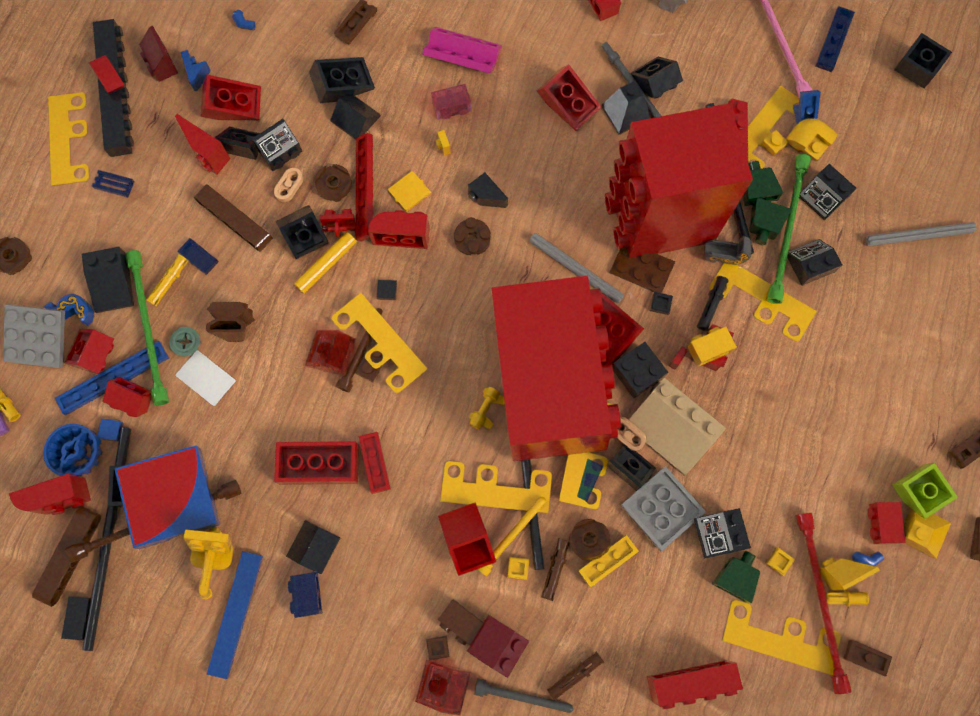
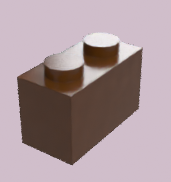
M454 599L438 618L441 622L439 626L448 633L453 631L457 635L455 639L464 646L467 643L469 645L472 643L483 624L480 619Z

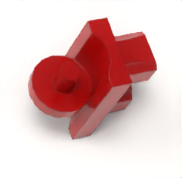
M351 209L342 210V214H335L333 210H325L324 215H320L323 232H335L336 237H340L342 231L355 230L356 223Z

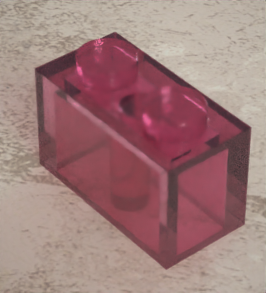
M466 84L431 92L432 104L437 120L449 119L455 115H465L472 111Z

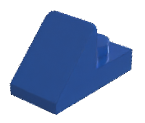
M188 50L182 51L181 55L189 82L194 91H198L206 75H209L210 68L206 61L197 63L195 57H191Z
M819 90L800 92L799 104L793 105L797 124L808 118L818 119L821 94Z

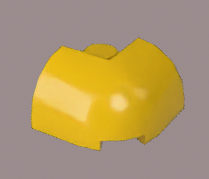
M808 118L799 122L787 136L786 140L797 151H802L809 155L812 160L818 161L828 146L833 144L838 133L823 121Z

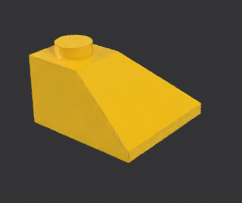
M910 509L904 523L905 544L936 559L951 523L935 514L923 519L914 510Z
M833 557L822 561L823 566L819 567L821 576L829 590H846L880 571L876 566L842 558L833 559Z

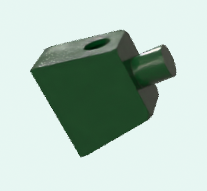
M759 161L750 162L748 165L753 180L743 195L744 206L753 205L757 198L769 202L779 200L783 190L772 168L761 169Z
M757 198L752 206L749 232L757 235L755 242L759 245H766L768 239L774 240L780 233L791 209Z
M744 551L741 560L735 557L730 558L714 579L712 585L745 603H752L760 576V571L752 567L756 556L748 551Z

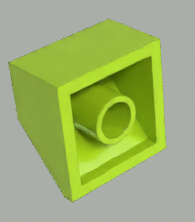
M935 463L923 464L892 484L901 500L923 519L928 518L958 498Z

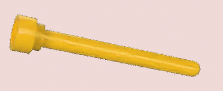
M540 497L493 550L496 559L546 503L544 497ZM490 564L478 570L487 577L492 571L493 565Z

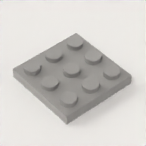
M6 304L4 309L3 361L54 368L63 367L65 310Z
M666 466L620 505L660 552L694 523V518L701 517L706 512Z

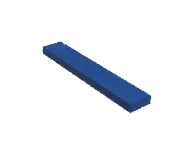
M160 341L154 343L157 363L160 364L169 359ZM147 348L55 397L62 414L67 415L104 395L108 381L118 377L129 381L151 369Z
M242 551L207 675L223 679L229 678L263 559L261 555Z

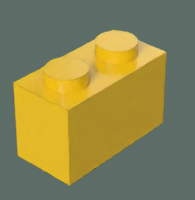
M715 327L708 331L709 334L705 336L699 334L691 338V342L687 347L697 367L727 355L737 348L727 327L721 329Z

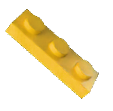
M625 535L613 544L602 557L592 560L578 570V572L591 588L639 551L629 537Z

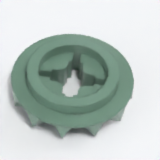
M181 327L171 335L169 341L170 348L176 355L182 357L192 355L198 350L201 343L200 335L191 327ZM187 337V339L191 342L186 344V347L184 348V345L180 342L185 341V338Z

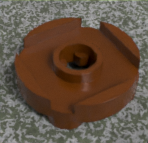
M332 164L329 167H322L317 172L315 187L319 195L324 199L339 202L350 192L352 179L346 168L341 165ZM336 179L337 184L331 186L329 181H334Z
M473 217L462 221L456 227L454 233L456 247L465 255L482 254L490 245L491 232L489 227L483 221ZM469 234H476L477 239L470 241Z
M5 237L0 239V272L14 275L27 266L32 260V255L28 245L21 239ZM9 252L14 253L11 259H7Z
M584 519L578 522L569 537L572 550L582 560L598 559L607 553L610 548L611 539L607 527L594 519ZM588 535H591L592 538L595 537L591 544L585 542Z

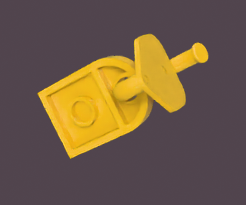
M212 527L210 532L185 530L184 540L192 550L190 561L196 568H202L198 591L201 598L206 600L212 596V590L209 588L212 570H225L231 565L234 551L229 534H223L218 527Z

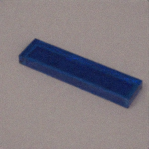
M840 6L837 7L815 67L829 72L834 70L853 19L854 11Z

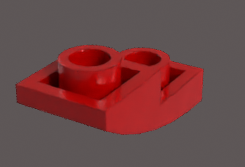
M106 55L89 62L107 94L125 87Z

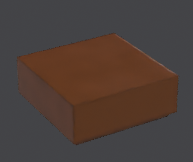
M447 636L426 639L429 660L450 657Z

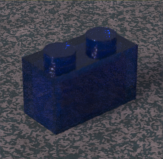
M312 572L290 576L291 581H288V591L292 593L293 601L290 602L291 614H294V618L323 614L318 573Z

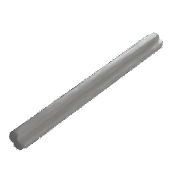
M974 222L868 235L866 237V245L875 246L974 233L977 228Z
M537 233L531 236L530 242L576 275H588L590 285L600 288L603 294L616 303L621 302L624 294Z

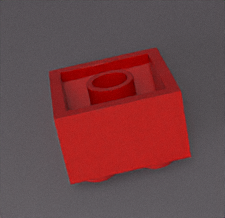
M79 329L64 364L99 374L105 368L107 355L113 350L114 338L94 329Z

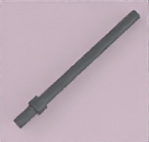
M608 42L603 43L602 48L607 53L609 61L615 64L628 83L636 81L620 60L619 54L613 51ZM641 89L645 96L648 111L654 118L660 117L661 114Z

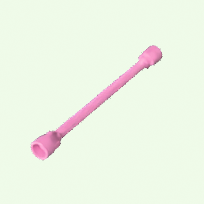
M760 0L797 82L796 90L800 98V92L811 91L812 88L803 79L769 1Z

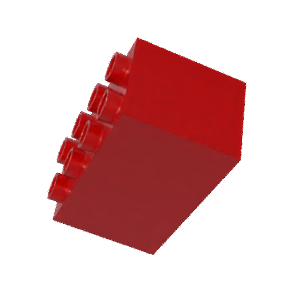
M730 103L631 122L627 139L619 141L620 158L614 160L615 176L609 177L610 192L605 193L607 212L609 215L616 214L619 226L613 229L617 249L627 248L630 259L648 253L660 254L705 245L707 241L717 239L753 180Z
M588 275L491 287L509 442L513 461L607 450L610 438L618 437V429H621V419L618 404L607 405V400L612 399V389H615L612 365H601V362H606V350H609L606 326L596 327V325H601L600 312H603L600 288L590 289Z

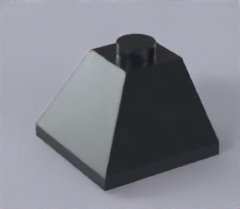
M636 81L620 87L602 104L604 112L618 135L628 131L631 122L650 119L645 96Z

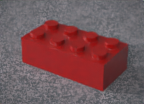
M356 441L276 442L274 482L279 485L358 484L359 445Z
M728 660L647 676L652 702L663 709L674 708L675 703H683V705L696 703L695 699L704 698L705 701L717 698L716 695L718 694L733 696L738 694L737 690L743 689L737 663Z

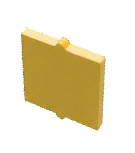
M413 171L387 189L394 197L395 202L399 203L406 212L431 194L424 181L420 180Z

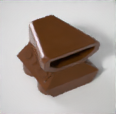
M212 302L207 310L215 319L207 323L206 331L227 342H242L245 339L246 327L255 321L253 310L248 308V304L242 302Z

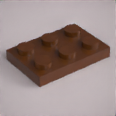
M627 248L620 249L609 273L652 292L662 293L675 261L656 253L643 254L629 259Z

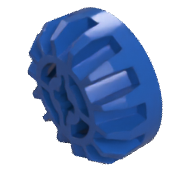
M63 425L54 430L47 438L43 450L44 461L47 467L59 476L69 473L81 477L83 474H89L91 468L99 464L97 459L99 455H102V450L100 449L101 440L97 438L93 430L83 425ZM88 444L90 445V448H91V455H90V457L86 456V455H87L86 446H87ZM84 458L87 459V462H85L84 464L80 466H74L76 462L82 461Z

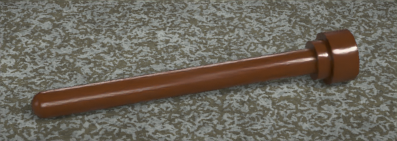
M377 308L378 313L382 315V309ZM365 331L345 376H342L336 384V387L342 391L350 393L353 387L352 377L372 337L367 331Z

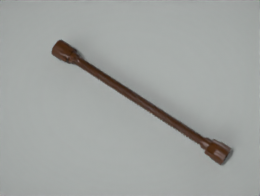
M235 479L221 485V489L217 490L216 493L214 492L212 496L214 501L217 498L228 500L242 494ZM129 528L92 542L84 543V541L66 547V555L71 563L87 557L88 553L94 549L130 535Z

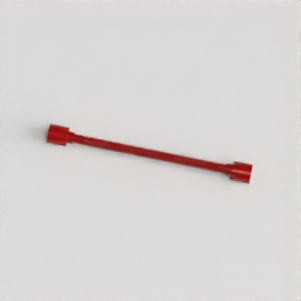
M812 513L796 515L797 524L800 531L803 532V536L806 537L807 550H809L810 563H812V573L815 579V586L817 587L818 600H820L819 605L825 624V632H827L826 637L829 643V651L832 654L831 659L834 665L832 685L834 694L851 693L848 676L844 674V670L840 665L837 643H835L836 638L833 635L834 630L831 624V616H829L830 611H828L824 584H822L823 579H821V571H819V561L817 553H815L816 548L812 537L813 529H815Z

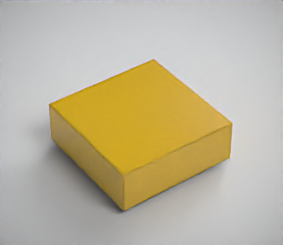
M776 547L765 564L781 576H784L795 559L779 547Z
M509 557L507 578L527 580L529 559Z

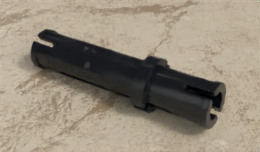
M717 276L713 289L709 291L708 301L697 324L698 329L703 331L709 330L713 316L720 300H723V292L729 282L726 277Z

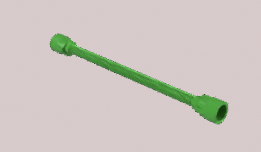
M806 154L797 155L795 160L796 179L790 203L791 212L787 218L775 281L770 285L767 301L773 304H781L783 301L784 286L782 279L803 176L808 172L811 157Z
M132 250L125 253L127 267L133 273L153 378V388L151 389L152 402L154 406H162L169 403L167 388L163 387L159 375L140 273L143 267L141 252Z

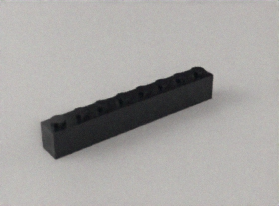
M114 19L93 22L96 59L106 55L125 86L107 94L100 80H98L104 150L110 157L132 154L134 141L130 134L132 123L129 119L131 110L127 103L129 92L126 88L128 78L124 72L126 61L123 57L125 48L121 41L123 30Z

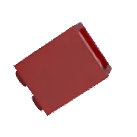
M476 502L438 516L458 576L497 562Z

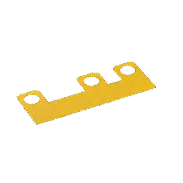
M782 86L777 89L748 126V163L750 160H757L761 169L765 166V162L752 152L758 145L765 148L761 143L772 134L770 130L786 109L794 114L793 105L799 103V97Z
M82 92L48 97L51 186L84 182L89 179L88 165L70 166L69 138L82 137L87 134V122L85 120L69 121L68 115L70 110L85 108L86 95ZM80 96L83 102L80 106H73L71 104L72 98ZM77 123L82 124L84 127L83 131L79 134H75L72 131V127ZM78 168H83L86 172L85 176L81 179L74 176V172Z
M724 263L709 286V290H712L717 276H723L729 280L726 285V291L723 292V298L728 295L732 286L735 285L761 300L754 316L767 325L773 322L778 312L790 317L783 329V334L794 341H800L817 312L785 292L781 304L768 302L767 296L771 284L739 265ZM763 308L770 309L772 312L771 318H761L760 310ZM790 325H797L800 328L798 336L789 334L788 328Z
M362 293L358 294L332 316L333 322L341 330L347 329L358 320L378 343L365 354V359L373 368H379L390 358L398 366V369L386 378V383L395 393L401 392L427 370V367ZM347 313L350 317L349 322L344 325L340 324L337 320L339 314ZM374 351L382 353L383 359L381 362L374 363L371 361L370 356ZM400 375L403 377L404 383L401 387H394L391 380L394 376Z
M590 452L568 455L559 501L597 509L600 504L601 491L584 486L586 473L604 476L608 463L607 458ZM594 459L602 460L603 469L601 471L592 469L591 463ZM594 492L597 495L596 503L588 504L585 501L586 493Z
M448 461L445 463L440 502L467 505L476 502L477 506L528 511L540 497H544L546 503L538 512L548 513L552 480V474L549 471L534 470L531 474L530 489L496 486L498 468L494 465H480L477 470L476 483L463 482L465 466L462 462ZM452 465H457L460 468V474L456 478H452L448 474V469ZM486 468L491 469L494 474L490 481H484L481 478V472ZM538 474L546 475L548 481L545 486L540 487L536 485L535 477Z
M738 600L732 601L722 641L833 676L832 654H830L829 646H826L823 642V636L827 633L825 628L820 630L817 646L803 642L807 627L803 620L788 617L785 622L783 635L781 636L749 626L752 611L751 605ZM738 605L744 606L747 610V615L742 619L734 615V608ZM792 622H797L801 626V633L797 636L790 634L788 630ZM834 630L835 643H837L836 646L839 649L841 635L838 631Z

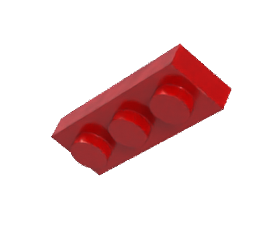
M374 432L358 436L371 494L391 490L379 433Z

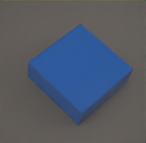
M101 419L97 438L119 441L123 422Z

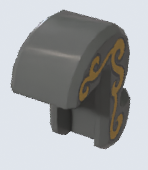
M743 236L738 243L715 239L709 240L705 243L704 258L713 263L720 260L732 265L742 264L751 258L752 241L746 236Z

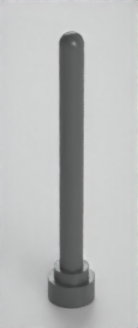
M480 678L476 682L474 692L476 696L483 697V695L491 694L571 713L573 711V706L568 703L491 686L486 680Z

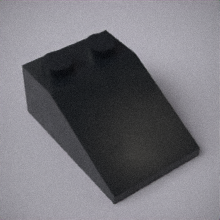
M364 57L315 60L309 71L320 103L338 102V99L341 97L356 96L375 88Z
M120 247L82 253L83 271L95 313L134 306L130 270L127 267L125 258L126 252Z

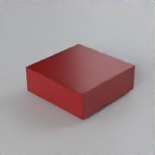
M681 346L669 367L675 370L688 352V349Z

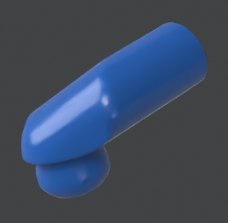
M241 10L233 12L232 18L238 28L255 30V21L245 20Z
M878 551L871 556L855 552L852 555V560L876 566L884 560V557Z

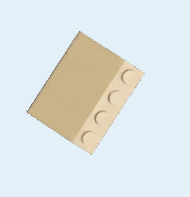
M663 378L629 419L630 422L645 434L646 444L684 476L687 475L726 429L665 378Z

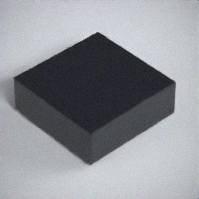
M378 280L377 300H396L397 280Z
M654 292L650 311L669 315L673 296Z

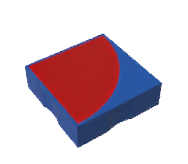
M197 445L115 468L133 548L140 550L169 541L176 536L183 535L185 530L202 531L220 525L214 498L208 486V474L202 451Z

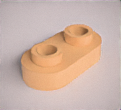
M297 168L286 170L274 188V194L280 202H288L293 198L303 183L301 171Z
M620 417L621 424L625 426V429H618L617 438L631 450L637 451L642 449L646 444L645 434L627 418ZM634 436L639 437L640 442L634 441Z

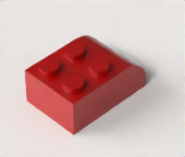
M402 210L382 212L377 214L369 224L368 232L373 245L428 249L430 227L428 215L423 212L406 213Z
M69 473L9 493L10 500L16 508L44 515H59L64 513L65 509L71 507L72 509L84 506V503L91 501L86 478Z

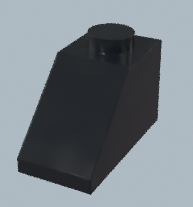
M486 172L468 184L469 198L473 202L476 201L480 206L500 208L508 206V197Z

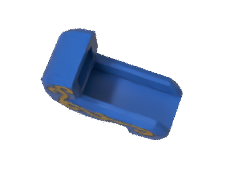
M76 294L63 296L57 305L50 302L43 307L65 310V320L77 314L85 325L89 326L93 322L94 311L92 306Z

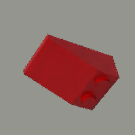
M569 64L558 70L537 90V93L545 103L575 131L602 107Z
M207 74L202 89L201 117L215 120H259L261 86Z
M176 114L175 118L196 154L195 158L202 163L201 167L209 173L212 171L218 175L231 159L222 143L179 114Z

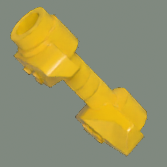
M492 387L484 388L483 398L485 400L481 408L469 416L471 419L469 425L477 430H480L481 427L491 429L494 425L485 415L491 403L505 405L504 397Z

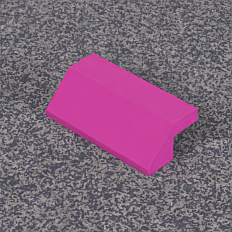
M434 27L430 32L428 45L423 48L422 55L491 73L494 70L502 45Z

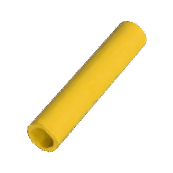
M348 232L343 234L294 283L296 288L305 294L357 243L355 238Z

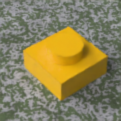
M445 131L437 132L438 139L436 140L438 150H442L444 156L451 154L450 144Z
M775 130L761 144L775 156L789 142Z

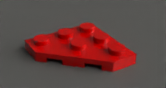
M601 293L603 312H600L601 325H596V327L606 326L609 350H606V362H601V365L611 364L613 366L614 362L620 358L644 328Z

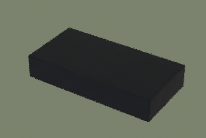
M68 598L61 639L84 640L91 598Z

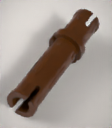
M558 538L554 555H551V566L541 598L550 601L554 600L561 571L567 561L565 558L570 544L569 541Z
M596 651L595 654L583 663L580 661L578 663L579 666L548 688L547 691L556 700L584 677L588 678L591 676L590 673L605 662ZM592 663L591 666H589V667H588L587 669H585L582 673H580L579 675H577L581 670H583L585 667H587L589 664ZM572 677H575V678L572 679L570 682H568L565 686H563L562 688H560L563 684H565V683H566L568 680H570Z

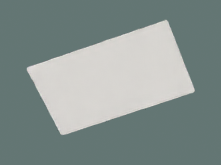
M198 350L175 375L213 406L219 402L236 382L234 378Z

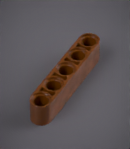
M206 184L194 196V199L259 252L273 239L266 230Z
M83 506L78 508L32 593V598L51 607L59 601L80 561L71 563L65 549L81 541H84V543L90 542L100 523V514Z

